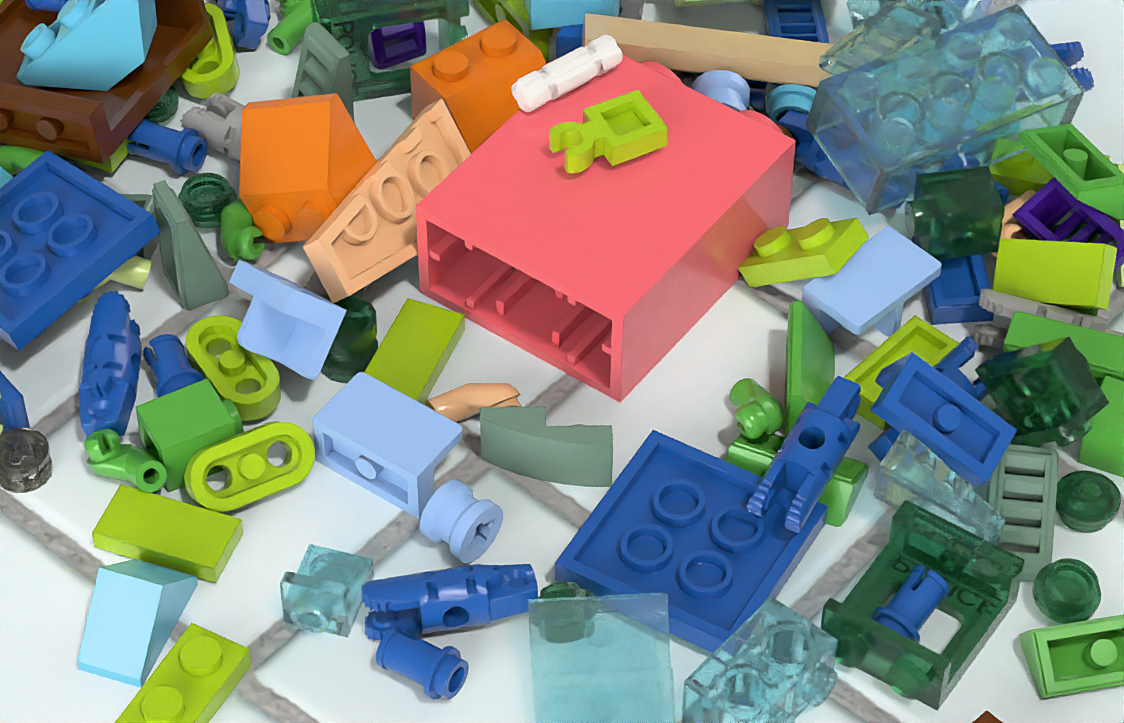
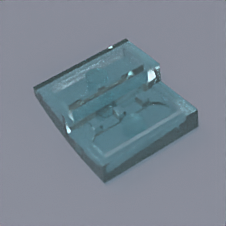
M665 592L527 599L534 723H676L674 674L670 659L668 595Z

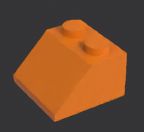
M503 19L410 66L412 119H415L427 105L442 98L472 154L521 109L517 100L512 95L511 87L519 78L533 71H539L542 69V66L547 64L541 50L510 22Z
M337 93L248 102L242 109L239 197L252 216L255 226L262 231L268 243L308 241L377 161Z

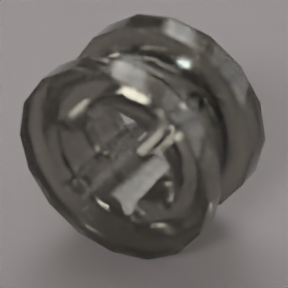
M14 428L0 435V486L3 489L13 493H27L37 490L47 483L52 475L53 464L49 455V444L43 434L31 428Z

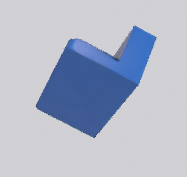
M913 352L881 369L875 382L883 389L870 411L908 438L900 451V455L909 461L927 452L975 488L987 483L1017 429Z

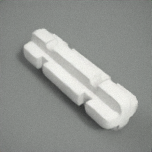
M602 35L589 42V45L579 47L542 66L541 70L533 71L519 78L511 87L512 95L523 111L531 112L545 105L547 101L554 100L591 81L593 77L600 76L614 69L623 60L622 51L612 36Z

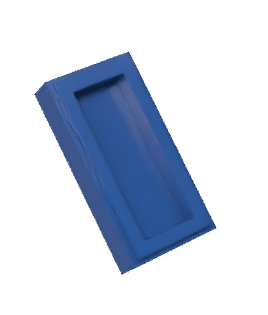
M973 218L912 221V242L941 262L940 276L923 288L931 324L993 321L994 313L982 309L978 303L981 289H991Z

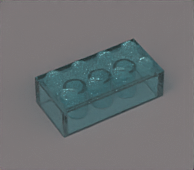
M1016 4L820 81L805 126L867 213L872 215L1027 151L1017 140L1018 132L1071 123L1085 90L1020 5Z

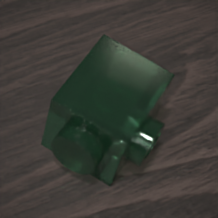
M989 166L916 175L914 198L912 201H906L905 203L906 228L911 238L918 237L921 248L935 259L962 258L998 252L1005 208Z

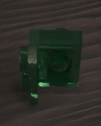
M1069 336L992 355L975 369L1006 422L1017 429L1009 444L1041 447L1045 443L1055 441L1058 447L1067 446L1085 436L1092 429L1089 420L1109 404L1090 371L1087 359L1075 347Z

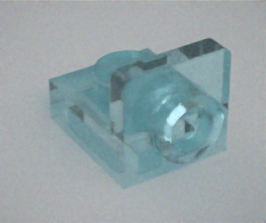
M309 544L297 573L285 572L280 582L284 622L297 625L301 629L312 633L327 632L348 637L363 603L362 585L373 580L374 577L373 559Z

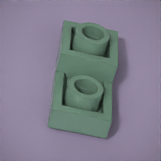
M511 405L505 407H480L482 460L515 474L541 481L585 487L612 486V425L575 424L570 426H546V406L521 407Z

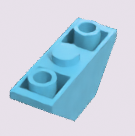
M68 0L60 10L56 21L48 27L43 23L39 24L26 37L20 49L25 56L16 78L25 85L108 91L145 61L157 27L155 0Z

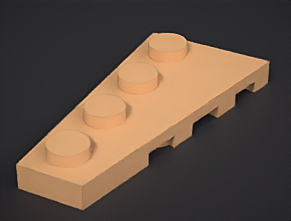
M442 98L427 105L303 246L332 303L352 295L418 254L416 205L471 155Z

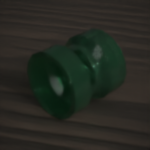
M350 295L334 303L347 311L321 368L322 375L331 381L348 383L357 373L365 372L378 349L376 310L369 301L355 295Z

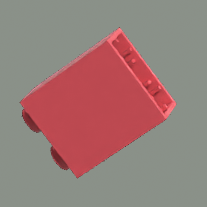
M623 55L622 62L614 69L600 76L593 77L591 81L554 100L547 101L545 105L531 112L519 109L416 205L419 291L452 311L465 314V318L621 403L742 276L738 267L755 250L753 246L755 240L764 232L774 227L785 226L788 228L796 140L784 135L771 119L759 112L752 110L736 111L683 85L681 80L662 64L653 61H642L639 63ZM635 90L640 91L668 127V146L614 166L602 155L594 158L589 168L578 173H567L564 169L565 150L569 148L552 153L549 149V130L552 127L564 122L583 124V109Z

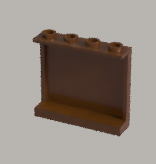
M3 0L0 3V143L43 152L49 150L57 155L104 164L213 38L204 0H155L157 27L145 61L108 91L25 85L18 80L16 76L25 56L20 50L24 40L39 24L43 23L47 27L57 20L59 13L31 10L24 0Z

